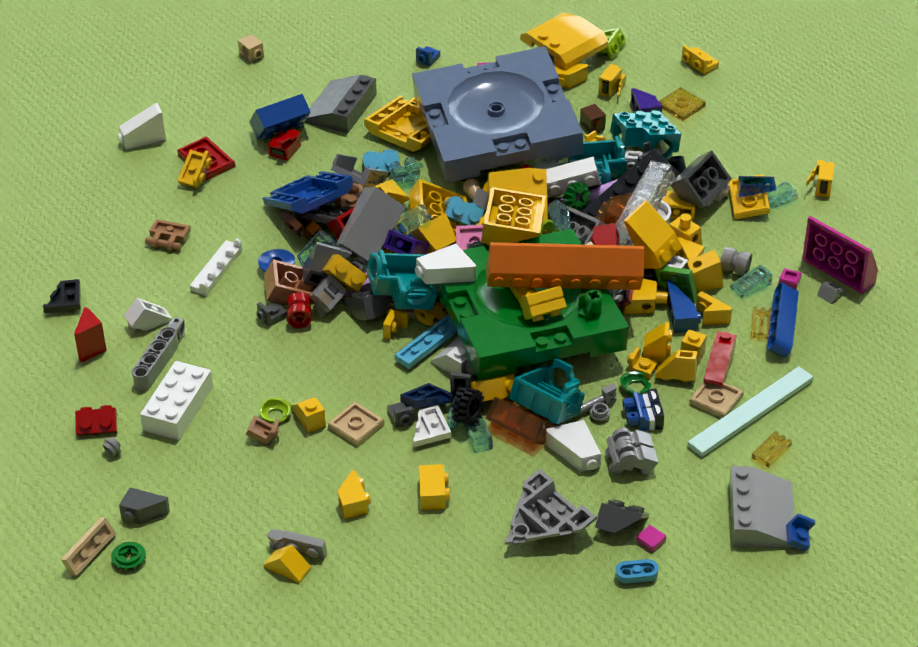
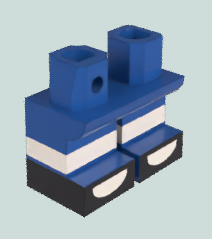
M656 388L649 389L648 394L641 395L633 391V398L623 399V411H634L626 413L628 426L638 425L640 431L663 429L664 412Z

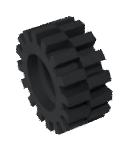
M463 387L459 389V392H456L457 397L453 398L454 404L451 405L453 407L451 414H453L452 418L455 419V422L470 426L478 422V418L482 416L480 413L484 410L482 408L484 396H482L483 393L480 390Z

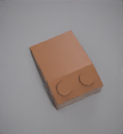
M274 259L264 274L266 300L272 303L277 301L281 305H287V298L291 294L301 292L310 296L317 287L303 283L301 266Z

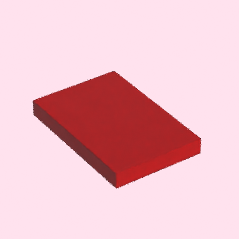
M207 136L177 150L178 155L184 161H186L190 150L203 154L205 151L209 152L212 163L210 168H207L205 171V180L236 167L235 161Z

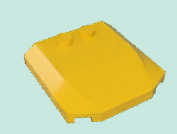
M561 13L520 35V40L530 47L534 45L539 47L545 46L548 53L554 56V63L565 70L608 47V40L601 29L580 16L568 13Z
M398 96L364 119V125L372 135L412 152L423 148L432 141L416 98L413 97L411 100H403V96Z

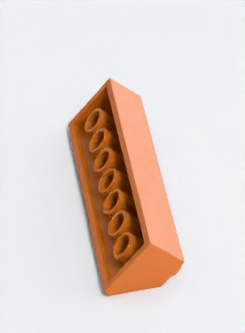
M490 242L485 267L487 287L553 288L561 286V288L640 290L644 277V246Z

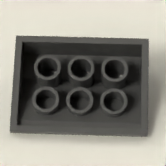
M356 75L331 80L309 108L311 113L305 122L349 133L377 95L376 78Z

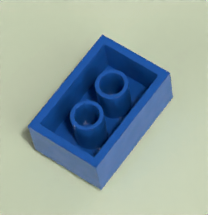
M303 94L256 109L249 123L257 140L262 138L267 140L279 131L287 132L290 128L298 129L302 127L311 111Z

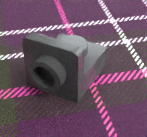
M277 301L268 306L263 305L261 302L257 303V317L268 327L287 317V311Z
M402 402L387 406V412L395 428L414 423V409L412 406L409 407Z

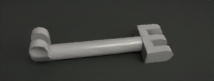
M610 384L602 388V395L582 404L580 414L593 408V405L596 403H605L607 406L617 401L616 385Z

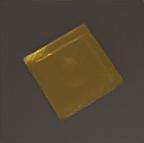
M681 87L658 101L661 102L663 110L682 121L706 106V101Z

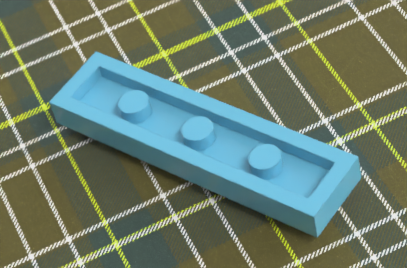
M446 315L395 354V361L410 369L456 334L457 330L451 317Z

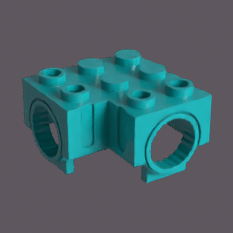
M653 110L651 113L636 111V113L620 112V114L615 113L612 116L610 129L612 138L615 140V136L622 134L621 141L624 145V151L626 147L640 146L643 149V143L650 142L651 151L657 142L663 140L669 146V149L662 154L666 160L672 153L679 152L682 133L660 111Z
M615 136V140L583 142L584 154L568 157V163L594 157L601 185L611 182V178L616 179L618 176L625 174V151L619 136Z
M383 250L370 254L366 271L373 295H391L395 301L396 309L432 310L438 293L435 284H425L415 273L416 258L424 255L384 253Z
M554 358L552 366L548 364L515 377L509 398L516 401V404L532 410L534 414L548 418L549 422L559 424L580 414L585 394L578 389L580 381L574 376L573 366L558 358ZM556 367L562 368L567 374L568 382L563 385V388L559 387L554 381L553 372Z

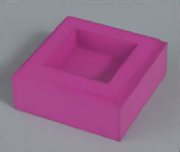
M784 268L778 284L782 282L797 289L802 273Z
M651 525L636 537V542L651 552H654L666 541V535Z

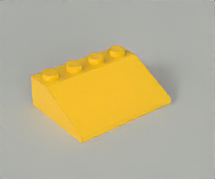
M523 168L488 173V198L491 187L546 196L542 222L548 220L546 169ZM543 230L542 235L548 234V230Z
M418 179L409 193L411 233L418 227L445 214L447 208L445 201L450 197H460L462 201L467 202V196ZM449 220L456 237V226L463 225Z
M491 187L481 243L490 246V242L514 243L539 237L546 196Z

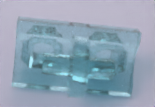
M414 157L405 159V166L401 167L398 161L390 163L391 175L389 180L401 181L402 184L406 183L409 187L414 186V180L418 179L420 168H423L422 162L417 163Z

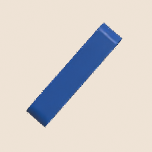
M781 282L773 294L767 349L786 358L793 347L799 291Z

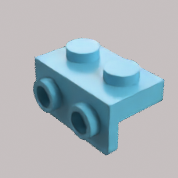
M388 149L379 153L370 151L363 154L362 162L364 169L369 167L389 172L388 174L400 173L398 151Z
M452 196L445 201L447 206L445 213L448 219L463 226L478 224L484 212V209L479 208L477 204L462 201L460 197Z

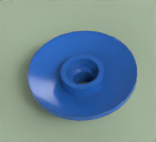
M284 249L266 251L258 259V266L264 272H266L273 259L295 264L294 255Z

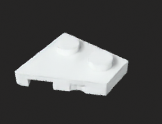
M438 405L419 409L416 432L413 439L414 447L451 438V430Z

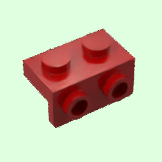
M111 405L100 406V409L82 407L80 410L75 411L76 435L118 433V413L116 408H112Z

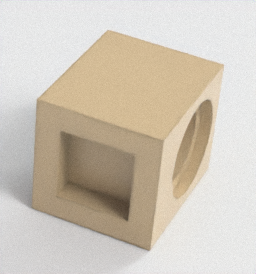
M252 34L238 40L239 54L250 63L264 57L263 43Z

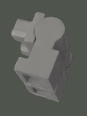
M622 427L616 429L613 432V436H609L606 439L608 448L605 450V454L613 461L609 465L610 471L613 473L621 474L624 469L632 471L636 467L640 469L641 474L648 476L659 463L655 449H653L654 445L650 433L640 430L631 432L628 428Z

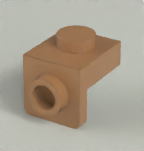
M253 416L246 435L267 445L271 438L275 440L280 430L277 426L280 420L275 419L273 424H270Z

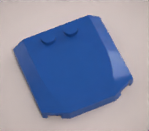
M320 171L316 177L304 176L270 192V197L264 196L262 199L264 205L301 214L308 211H316L320 209L321 205L331 204L335 202L336 198L347 194L353 185L352 176Z

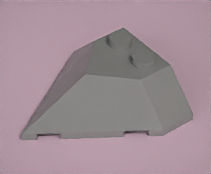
M539 469L524 481L523 491L518 499L505 545L582 532L597 517L583 505L578 508L572 505L555 490L554 480Z

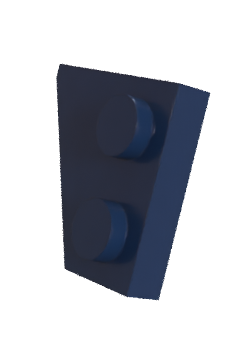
M427 383L400 394V402L409 407L418 408L454 403L453 398L456 395Z

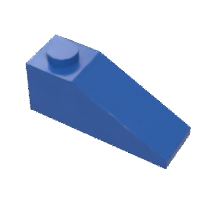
M667 280V303L674 333H684L688 330L697 332V325L701 323L700 312L696 311L695 304L671 280Z

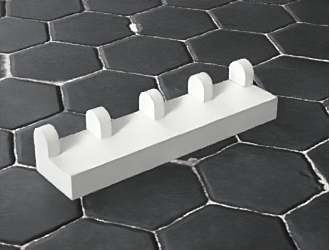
M238 238L234 242L226 240L190 284V291L207 296L243 251L242 241Z

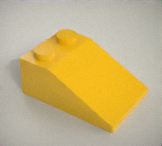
M644 201L624 220L634 246H644V268L661 269L682 248L675 231L648 201Z

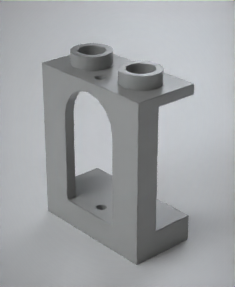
M337 154L333 160L332 171L352 176L353 181L366 187H375L385 182L389 173L381 169L365 167L362 173L354 169L357 157Z

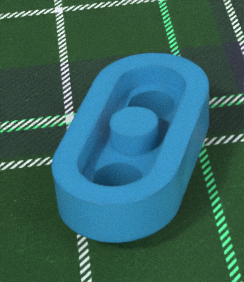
M650 559L623 561L616 566L615 576L619 582L626 584L653 581L658 576L659 567L655 561Z

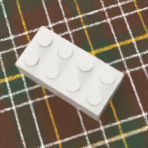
M175 361L140 413L143 431L180 440L213 388L211 370Z

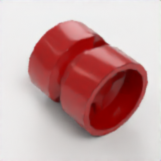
M293 293L287 298V322L293 328L307 327L312 321L311 298L305 293Z

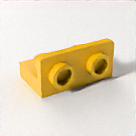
M686 45L682 47L681 59L702 74H706L719 67V61L698 47L692 49Z

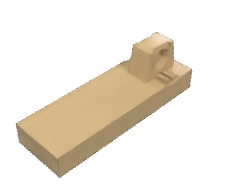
M100 517L61 559L71 576H77L116 534L105 517Z

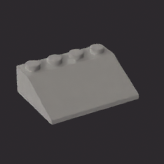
M731 466L729 490L733 546L795 548L787 544L786 524L795 517L792 482L754 467Z

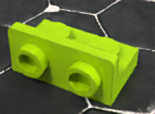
M620 28L603 31L608 40V47L597 53L607 52L610 59L615 58L626 43L625 36Z

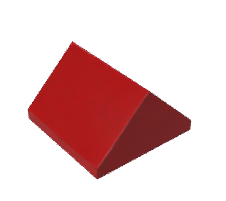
M84 307L74 333L79 362H84L107 351L102 322L89 308Z

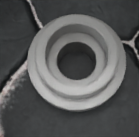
M596 403L591 408L590 415L594 420L605 421L610 417V409L605 403Z
M113 437L111 439L105 438L102 445L103 448L112 456L121 452V444Z

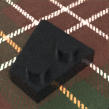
M80 279L60 281L57 289L50 295L48 304L43 305L44 313L81 310Z

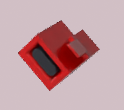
M289 129L287 132L279 131L268 144L269 156L288 161L301 146V132L294 129Z

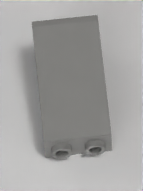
M365 187L336 244L341 246L342 249L351 251L356 256L355 260L365 265V263H368L370 254L378 253L382 248L389 229L393 230L406 207L377 187Z

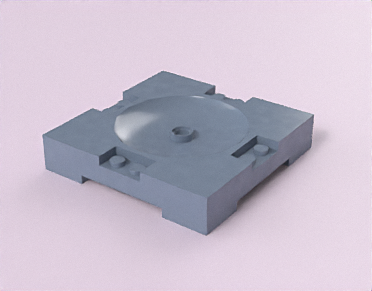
M545 46L496 56V62L464 68L461 63L412 74L414 95L421 115L426 122L446 183L481 176V170L548 156L549 161L584 154L583 131L569 99L566 100L559 84V76Z

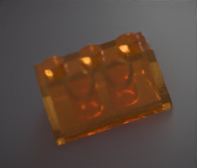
M494 397L485 418L491 421V426L500 430L503 427L508 430L507 434L515 438L520 436L524 438L523 442L534 447L535 444H545L546 429L560 426V424L549 422L548 418L534 414L532 410L526 407L519 406L512 400Z

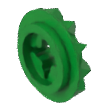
M580 182L569 185L564 193L565 205L578 211L586 208L588 202L591 201L589 198L591 192L588 190V186ZM575 193L581 194L579 196L581 198V201L576 200L577 197Z
M125 542L114 548L111 559L113 565H116L118 569L124 568L127 571L129 568L136 569L137 565H143L146 553L141 544ZM131 552L132 557H130L129 560H126L129 553Z

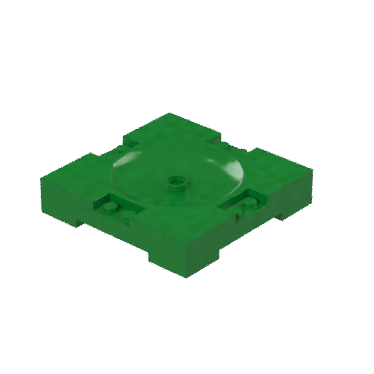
M573 229L539 235V237L520 241V243L582 245ZM484 246L463 250L477 266L475 281L435 284L438 293L437 297L440 303H444L466 348L465 355L478 381L516 373V367L554 360V358L559 359L588 353L591 358L627 349L629 326L608 289L562 288L567 308L561 310L560 315L550 317L549 314L543 315L544 319L535 322L532 319L525 320L522 312L523 309L509 287H487L485 267L488 251ZM535 288V289H536L537 292H539V291H543V290L550 289V288ZM590 290H600L603 295L601 313L593 315L591 320L578 316L582 308L579 306L580 295Z

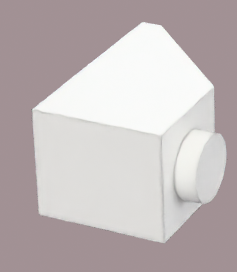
M136 298L124 314L128 320V325L135 330L148 331L172 320V317L164 307L140 298Z

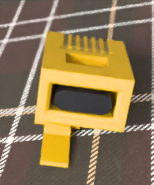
M610 64L599 77V95L611 98L618 90L617 100H619L621 90L626 84V75L622 74L620 66Z
M817 160L815 169L812 170L806 181V186H808L810 181H814L815 176L818 175L815 196L830 197L835 163Z

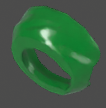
M640 371L626 372L620 378L622 389L632 397L633 390L628 388L631 383H642L645 386L640 392H637L639 395L646 394L652 385L651 382L649 383L645 379L644 373Z

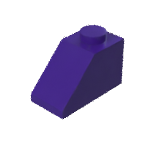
M635 88L631 89L630 102L635 113L636 111L651 113L653 110L662 113V104L658 102L656 96Z
M389 229L383 247L398 254L426 255L430 244Z

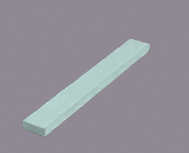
M798 366L689 440L687 446L699 456H705L813 382V376Z

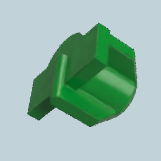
M590 290L580 295L579 306L582 308L578 316L591 320L593 315L601 313L603 295L600 290Z

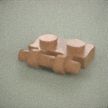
M156 219L149 230L150 236L153 238L146 237L145 244L151 245L154 248L164 247L170 251H180L182 244L177 243V241L185 242L191 232L190 225Z

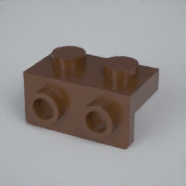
M287 210L281 214L286 219L284 223L299 238L303 236L309 242L322 230L313 220L299 218L296 220Z

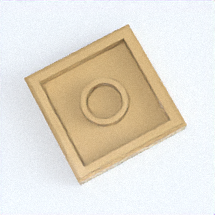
M703 382L690 398L689 404L722 419L737 405L743 397L744 391L727 383H723V386Z
M353 402L328 423V429L358 447L385 424L384 419L357 402Z

